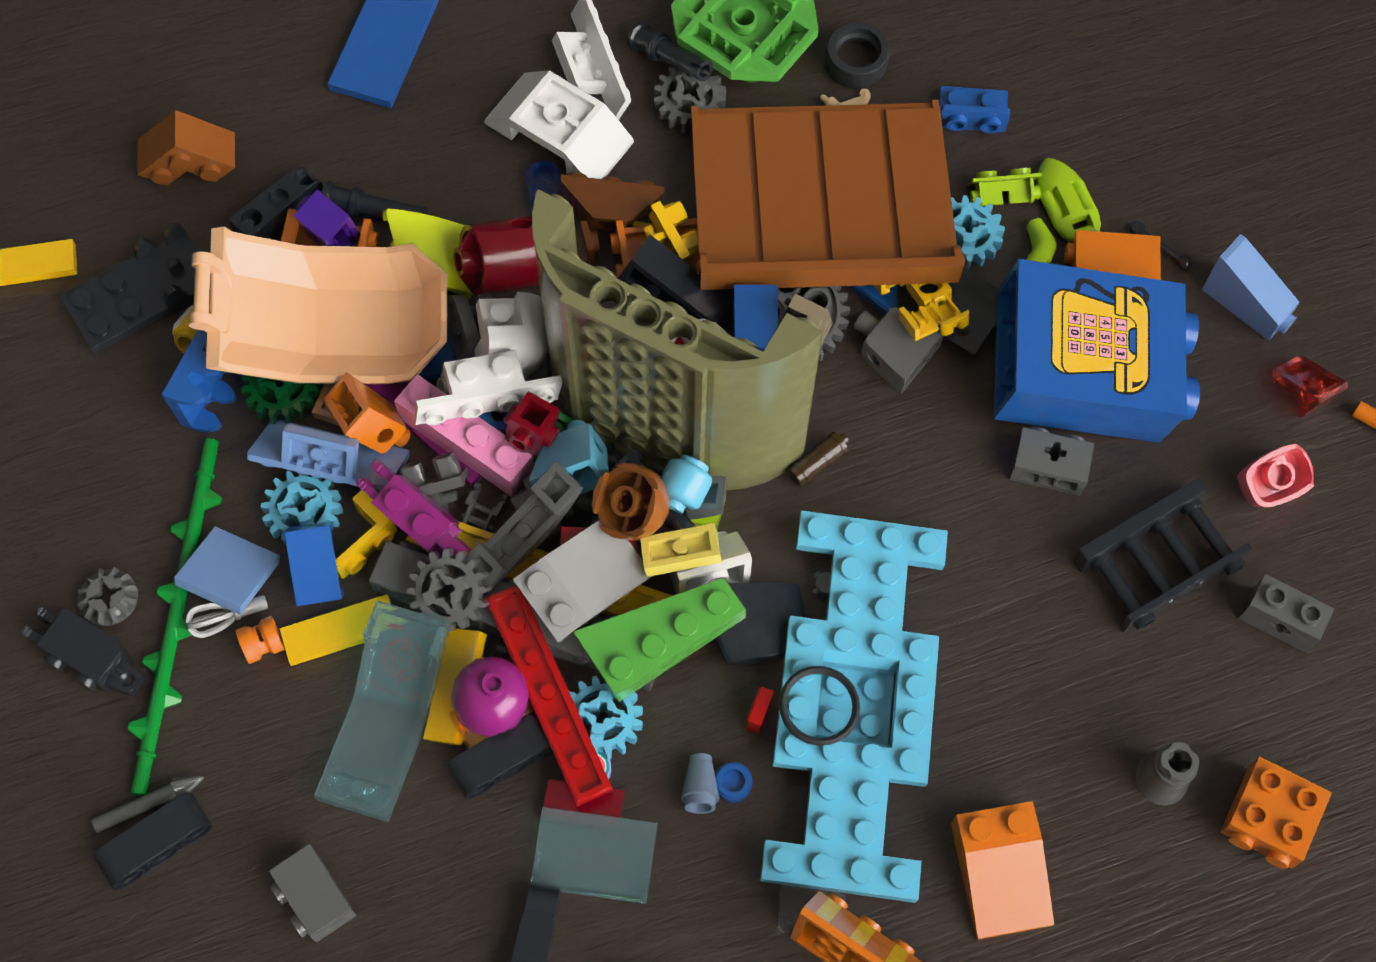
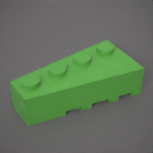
M721 578L573 632L618 702H620L745 619L746 609L727 581Z

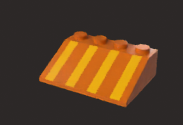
M819 891L801 910L790 936L792 940L824 962H922L913 956L915 951L907 943L896 938L892 941L881 934V927L876 922L862 915L858 918L847 910V903L833 893H828L826 896Z

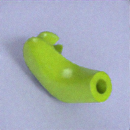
M1041 218L1033 219L1026 226L1032 244L1031 253L1026 260L1051 263L1056 252V241Z

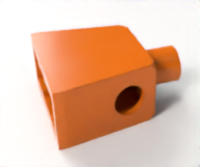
M346 372L323 398L344 434L359 440V443L384 454L393 445L401 448L409 441L410 430L406 428L393 405Z

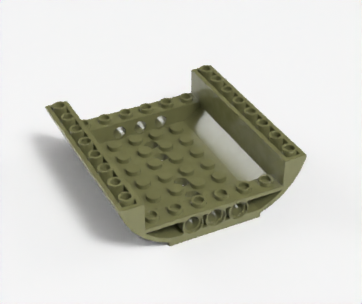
M538 189L532 211V231L552 377L561 375L563 382L559 398L573 420H581L590 424L604 444L614 443L615 451L624 456L634 450H639L643 454L642 460L651 470L661 475L671 459H680L682 455L693 457L709 467L707 473L710 476L727 477L726 490L745 489L766 483L784 474L793 463L802 459L805 450L823 331L818 329L816 324L807 318H796L786 313L765 350L762 352L750 340L745 338L736 339L724 333L716 323L705 319L701 321L687 314L680 305L674 302L665 303L651 296L650 292L638 284L629 285L617 279L610 270L602 266L593 267L581 261L577 255L573 206L557 194L549 195ZM607 301H613L618 304L613 308L600 306ZM641 319H649L654 322L649 326H639L636 324ZM676 337H685L689 342L678 345L671 340Z

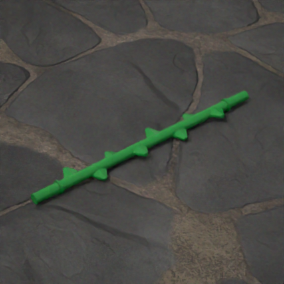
M206 438L204 440L199 469L195 472L196 483L188 519L171 526V533L183 541L177 573L198 547L205 510L222 503V497L210 489L211 481L215 477L213 470L219 441ZM175 582L160 586L157 589V595L167 602L170 607L160 651L145 656L142 662L155 673L147 716L129 722L128 730L141 740L140 749L136 752L138 759L130 792L134 796L142 797L147 793L153 760L157 757L155 749L163 711L165 708L180 704L182 700V695L169 686L177 643L179 640L192 636V634L188 630L186 620L183 619L188 591L176 586Z

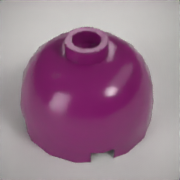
M494 656L477 658L467 664L454 680L451 694V704L460 724L474 734L488 737L496 736L498 733L516 727L525 715L529 699L526 678L519 668L507 659Z

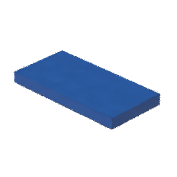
M366 0L329 79V91L392 108L439 0Z

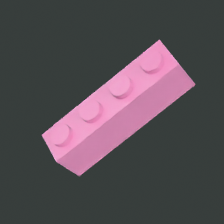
M417 374L394 401L397 413L402 421L445 451L453 452L458 460L509 496L513 497L524 485L522 480L532 473L534 468L533 455L516 450L509 441L504 439L505 435L480 417L470 419L458 417L447 419L437 425H428L427 423L415 425L414 413L417 400L447 395Z

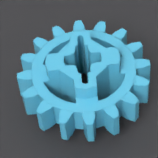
M963 195L961 203H957L952 197L953 217H956L954 218L957 245L961 246L962 253H964V267L969 269L973 261L979 267H982L985 257L993 260L996 251L1000 250L1002 246V237L1005 231V226L999 225L1002 216L1000 214L991 215L992 204L985 207L980 206L981 198L977 197L974 203L969 202L967 195Z
M287 471L286 481L282 482L275 478L273 480L277 487L275 491L266 489L264 492L270 502L261 503L262 511L267 514L262 517L266 527H271L269 531L274 539L281 536L285 546L284 532L288 527L332 521L333 527H339L340 525L337 517L334 515L343 513L341 504L337 503L341 500V496L338 490H333L334 484L329 479L322 482L323 478L317 476L309 477L308 475L299 474L298 477H294L291 471ZM305 505L306 510L299 512V507Z
M593 676L592 686L587 687L585 683L580 681L578 683L579 694L577 695L570 691L569 693L584 726L591 733L590 739L597 755L599 751H603L606 758L611 759L612 750L617 749L622 755L625 754V742L635 744L637 736L633 730L640 731L643 727V722L636 719L643 715V707L633 706L638 700L637 693L634 692L620 701L627 712L626 714L624 710L617 709L613 703V699H616L606 682L605 684H600L597 676ZM594 696H598V697H597L596 699H594L593 701H591V702H589V703H585L586 700H588V699H590V698H592V697H594ZM601 712L607 713L608 718H605L603 723L596 722V718H599ZM615 732L620 733L612 739L605 740V738Z

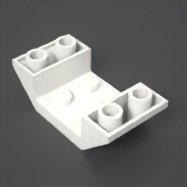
M551 71L524 73L484 120L486 125L510 140H513L518 132L524 134L563 158L566 163V174L578 172L587 175L588 178L602 179L606 177L634 143L631 135L604 103Z

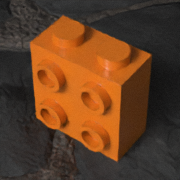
M1259 756L1249 765L1220 833L1230 837L1229 842L1244 850L1254 849L1265 855V860L1282 869L1289 867L1293 869L1304 861L1332 792Z

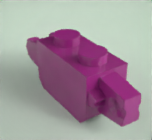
M375 458L370 465L374 472L388 481L386 486L380 491L370 480L361 476L355 482L361 490L373 499L372 504L425 550L429 552L438 551L442 555L444 549L453 548L455 557L459 551L465 550L469 554L472 550L457 537L462 531L458 527L460 523L411 480L405 476L397 475Z

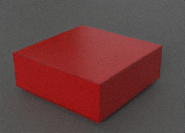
M764 687L758 689L746 721L748 732L756 735L760 734L772 704L774 691Z

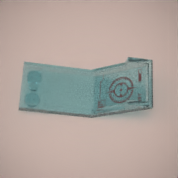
M376 601L363 633L365 645L354 697L314 794L317 801L389 822L426 727L450 626L448 621Z

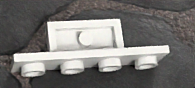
M579 0L570 14L577 32H556L552 42L567 81L587 94H602L606 106L619 120L631 102L630 92L623 81L619 64L614 58L608 37L604 33L599 20L597 9L594 7L592 0Z
M516 350L444 362L443 373L450 395L417 400L414 413L415 425L425 423L437 425L447 419L458 417L470 419L478 417L482 413L497 410L508 412L514 403L519 405L528 391L551 403L554 400H558L563 381L561 375L525 381Z

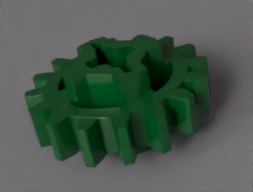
M242 375L244 387L241 388L244 399H246L248 409L250 411L255 410L260 420L269 415L271 424H276L279 417H284L286 424H290L291 416L294 414L303 419V409L313 410L315 405L312 398H318L320 394L318 386L321 383H293Z

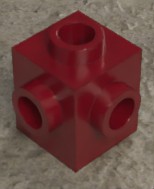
M528 391L519 405L514 403L504 419V423L508 425L504 439L509 441L516 450L523 453L528 452L537 457L543 446L550 448L559 434L560 429L555 426L560 409Z

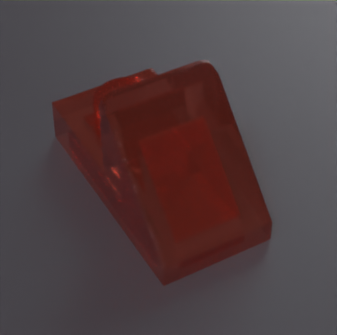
M1302 355L1272 370L1273 382L1296 395L1299 416L1301 418L1328 404L1348 388L1347 381Z

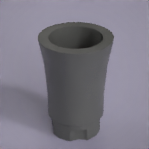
M1182 742L1165 745L1157 753L1148 755L1139 763L1136 770V784L1140 793L1147 800L1158 805H1171L1178 802L1184 797L1189 783L1197 774L1199 767L1198 755L1191 751L1188 744Z

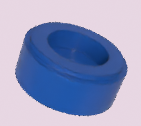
M730 762L722 765L717 770L715 778L719 797L729 803H737L748 797L752 789L753 779L746 766L737 762Z

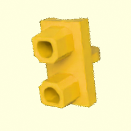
M661 201L652 204V212L649 214V218L657 234L653 226L648 225L643 229L646 237L648 238L649 235L653 236L688 263L689 258L699 251L698 232L693 229L681 236L678 234L675 226L686 222L688 218L680 201L665 206L662 205Z

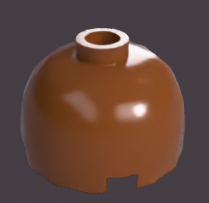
M629 463L615 465L617 468H614L610 473L605 472L599 478L593 492L592 508L593 513L598 514L599 521L602 524L599 527L612 538L640 540L651 536L664 524L669 514L670 497L665 483L657 473L642 465Z

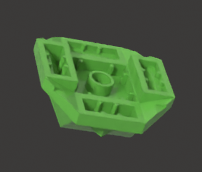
M675 0L671 4V15L677 45L703 59L711 61L715 70L731 80H744L749 83L759 81L778 82L818 37V22L814 0Z

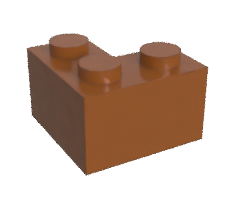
M174 110L138 139L137 175L150 179L156 184L168 186L185 172L200 176L207 181L217 182L235 168V132Z

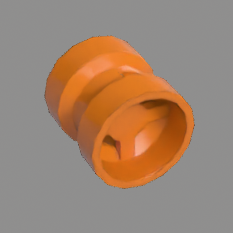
M272 615L261 619L256 626L249 627L246 625L235 630L242 651L249 664L259 661L262 655L268 652L276 654L285 650L283 640Z

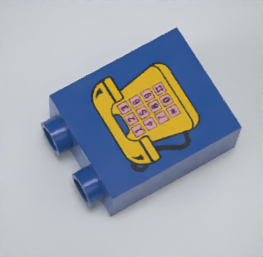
M1018 259L997 290L994 420L1160 443L1182 420H1191L1194 417L1200 399L1198 379L1188 377L1186 372V355H1190L1195 348L1199 333V319L1196 313L1186 312L1185 284Z

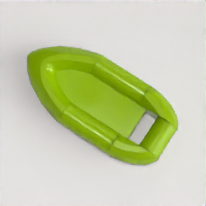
M1053 158L1044 159L1038 171L1042 176L1037 179V185L1040 186V199L1055 230L1062 238L1071 243L1076 230L1100 232V215L1084 181L1065 163ZM1087 221V226L1074 230L1072 224Z

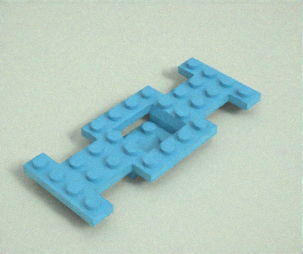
M801 510L796 550L833 555L826 620L797 616L789 617L781 690L786 681L799 670L812 666L829 667L841 672L854 685L859 696L860 713L855 728L847 737L831 745L817 746L807 744L792 735L784 725L778 710L772 766L809 771L808 776H810L803 845L765 840L760 882L913 903L919 900L922 861L883 856L889 782L926 787L928 784L939 636L902 631L908 565L943 570L946 560L947 530ZM896 673L890 744H888L894 675ZM811 674L797 681L791 688L787 698V711L791 721L801 732L812 737L823 738L837 734L848 724L852 713V702L847 689L837 679L823 674Z

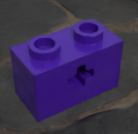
M316 190L312 196H306L298 204L294 217L307 236L317 245L353 247L359 241L360 232L350 216L319 190Z

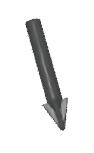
M204 777L172 778L171 784L93 818V827L99 833L176 797L189 793Z

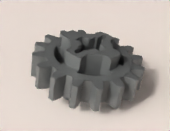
M669 67L668 77L660 75L659 85L654 86V109L659 110V119L665 120L668 118V127L670 129L678 124L681 125V133H685L688 127H692L691 106H698V109L726 108V86L721 85L720 75L711 77L710 72L706 70L701 71L710 76L706 81L701 82L682 70L676 71L673 67ZM673 89L674 92L671 93V98L668 100V95ZM712 96V101L707 106L706 103L709 102V97Z
M453 548L444 549L442 556L438 551L429 553L430 562L425 559L417 562L421 572H414L409 575V578L416 582V586L407 589V593L416 595L417 599L410 604L411 609L420 607L422 612L418 619L424 621L431 618V628L434 630L440 628L444 623L446 632L454 631L456 622L461 629L470 626L468 617L474 621L479 620L482 615L477 608L489 606L490 602L482 598L483 593L492 591L491 586L483 585L482 580L489 573L488 571L478 572L476 568L479 566L480 560L473 559L468 562V552L465 550L459 551L456 557ZM449 565L460 568L466 575L463 576L455 573L453 567H449ZM431 576L432 582L429 587V590L427 591V583L429 577ZM453 584L455 591L446 596L444 589ZM472 588V597L468 604L466 599L470 589ZM436 604L443 607L447 614L438 611L433 605Z

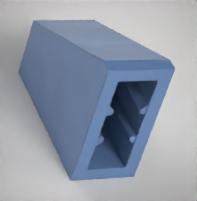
M1240 234L1220 255L1202 290L1269 341L1277 331L1284 334L1293 324L1297 317L1292 313L1299 304V301L1248 239Z

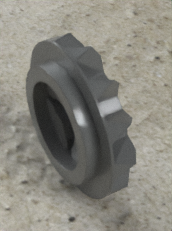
M115 567L107 570L98 568L97 573L90 577L85 576L84 584L81 589L77 590V606L88 621L100 626H110L125 620L133 612L138 600V589L134 580L128 573L120 571ZM103 585H106L111 592H116V594L110 597L111 602L109 603L111 608L102 599H97L103 595Z

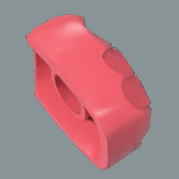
M1297 444L1278 447L1259 456L1244 467L1237 476L1242 495L1248 504L1256 507H1272L1300 497L1314 487L1311 460L1306 451Z

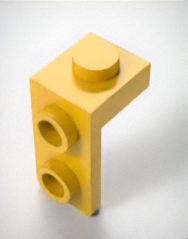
M363 490L355 495L352 500L357 512L372 528L336 559L338 575L342 579L349 574L353 575L359 572L365 566L367 558L377 549L382 550L386 541L392 542L394 534L397 532L395 523L372 504L373 499Z

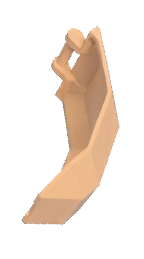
M226 227L211 228L210 253L195 252L192 254V267L195 268L194 309L189 315V327L207 332V369L293 383L336 384L347 372L363 384H393L412 381L447 342V273L413 243L391 247L302 246L236 233Z

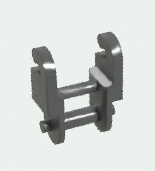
M476 482L474 491H470L465 501L467 511L465 514L462 513L460 518L463 519L462 523H471L489 532V530L494 529V525H492L494 521L499 523L510 496L504 493L502 502L499 501L497 507H492V509L476 503V500L481 491L482 484ZM475 509L489 514L487 520L472 516Z

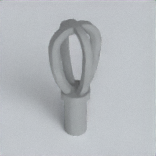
M264 595L254 597L241 615L213 602L200 604L192 607L187 612L186 624L193 636L205 638L224 630L235 620H239L243 616L268 609L267 601ZM225 609L193 618V615L200 611ZM226 619L219 625L205 631L195 629Z

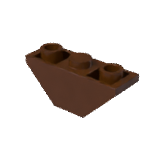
M573 172L567 175L561 174L557 194L573 206V212L581 221L587 220L589 230L616 233L615 221L623 220L624 228L632 227L635 221H640L652 211L651 205L661 201L664 194V186H657L654 182L646 180L637 181L636 183L622 182L621 179L612 176L603 177L602 179L588 178L583 173Z

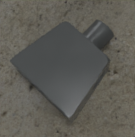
M897 307L891 308L881 321L865 310L854 324V328L867 337L863 343L861 353L863 359L900 394L904 392L939 349L943 339L939 328V331L915 341L899 320V308Z

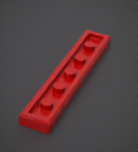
M517 585L486 597L485 599L490 602L488 607L514 665L519 668L526 678L530 702L577 807L613 791L527 598Z

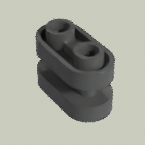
M473 294L469 302L464 295L447 296V332L458 360L475 357L474 350L481 339L476 303L479 299H493L491 294L477 296Z

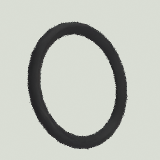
M812 666L799 670L786 681L780 693L779 711L784 725L797 739L807 744L823 746L837 743L851 733L859 719L860 702L854 685L841 672L829 667ZM811 674L828 675L837 679L847 689L851 697L852 713L848 724L837 734L823 738L812 737L801 732L791 721L787 711L788 694L794 684L805 676Z

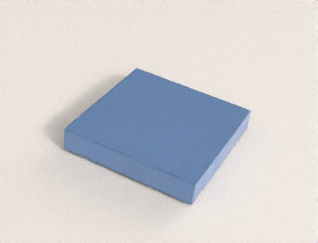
M215 526L174 577L175 585L241 615L279 565L280 555Z

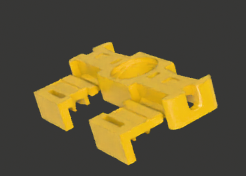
M932 283L938 287V290L933 293H924L920 290V287L925 284H906V289L920 307L918 312L914 313L911 311V314L904 306L899 308V320L915 341L939 331V325L942 336L952 334L956 326L962 329L969 325V310L960 312L951 300L952 288L948 283ZM895 285L874 286L882 296L889 293L890 288Z

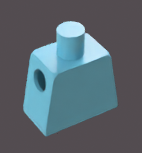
M573 420L569 422L567 430L558 434L550 448L543 446L538 454L529 482L534 485L557 461L583 487L580 494L594 490L599 478L605 472H609L606 445L590 424L581 420Z

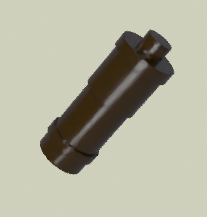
M831 432L811 452L787 469L791 479L800 487L808 483L821 470L830 466L842 455L844 456L849 452L846 445L850 442L848 437L844 433L838 435L836 432Z

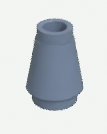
M696 753L689 757L681 800L685 803V810L690 813H711L715 811L716 803L720 800L712 756L709 754Z

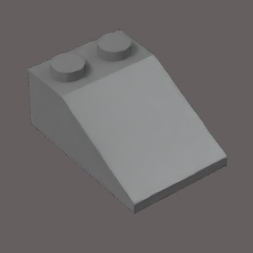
M599 520L513 579L557 642H562L574 633L573 631L579 630L650 578L646 576L643 560L629 540L612 538L601 530L599 525L602 524Z

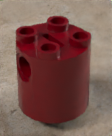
M532 216L467 224L462 228L459 247L454 249L453 261L457 274L473 294L477 296L539 286Z

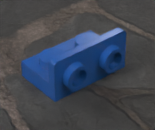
M941 86L939 106L942 128H948L952 131L978 130L985 133L1006 131L1010 117L1008 91Z

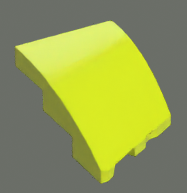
M389 208L383 211V220L388 221L393 238L390 246L413 243L447 273V290L458 295H464L470 299L473 293L457 274L453 261L454 249L459 247L460 233L465 225L417 212Z

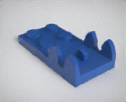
M197 330L164 389L162 397L182 426L195 431L209 433L219 430L222 425L214 413L206 410V406L210 402H218L220 404L236 402V394L226 382L221 380L225 374L224 371L206 368L207 332Z

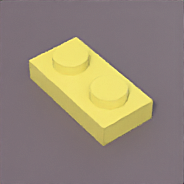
M715 523L655 534L640 539L644 570L647 577L722 563Z

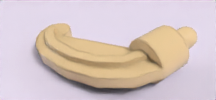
M861 89L859 97L841 103L834 97L828 98L824 94L820 96V100L825 103L824 106L867 105L871 95L868 89Z

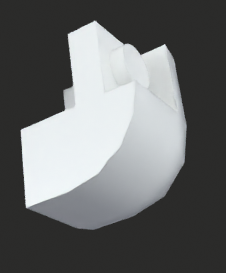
M517 292L514 298L479 299L476 303V311L481 339L474 350L475 357L516 350L524 379H527L529 375L539 369L548 353L541 297L532 293Z

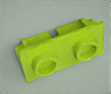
M1031 168L1010 170V175L997 176V171L976 173V178L967 182V186L975 185L976 189L970 191V201L974 203L977 197L981 198L980 206L982 207L989 204L993 206L1003 205L1002 192H1008L1009 204L1033 203L1034 199H1040L1041 195L1040 186L1034 185V180L1041 177L1042 174H1031Z

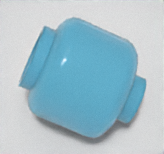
M682 455L680 459H671L667 463L661 479L668 489L670 497L669 509L683 514L685 508L697 510L701 507L712 485V477L707 473L709 467L706 464L687 455Z

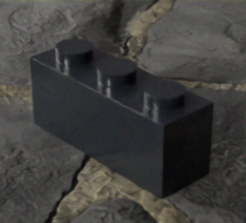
M649 235L617 278L629 285L638 284L650 292L651 296L665 303L674 302L680 305L687 314L697 319L710 320L716 324H719L734 301V298L723 290H700V275L696 274V269L651 235Z

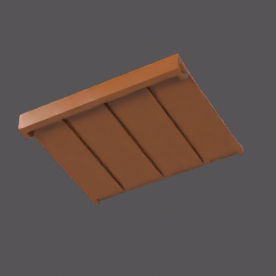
M939 99L932 100L931 103L713 109H698V106H691L699 261H696V274L700 275V290L734 289V285H777V288L960 282L965 258L964 253L961 251V246L957 245Z

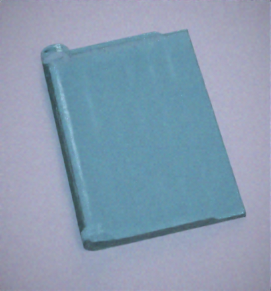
M542 807L530 885L531 883L560 888L561 892L647 904L658 823Z

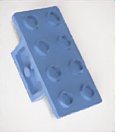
M278 420L276 424H271L270 422L247 452V460L260 463L266 467L283 468L295 471L300 475H312L329 479L335 483H347L357 486L355 482L361 476L370 480L380 491L386 486L388 481L373 471L370 464L374 459H378L399 475L401 467L405 465L409 458V450L392 446L387 453L381 454L359 443V440L346 435L291 422L286 424L283 420Z

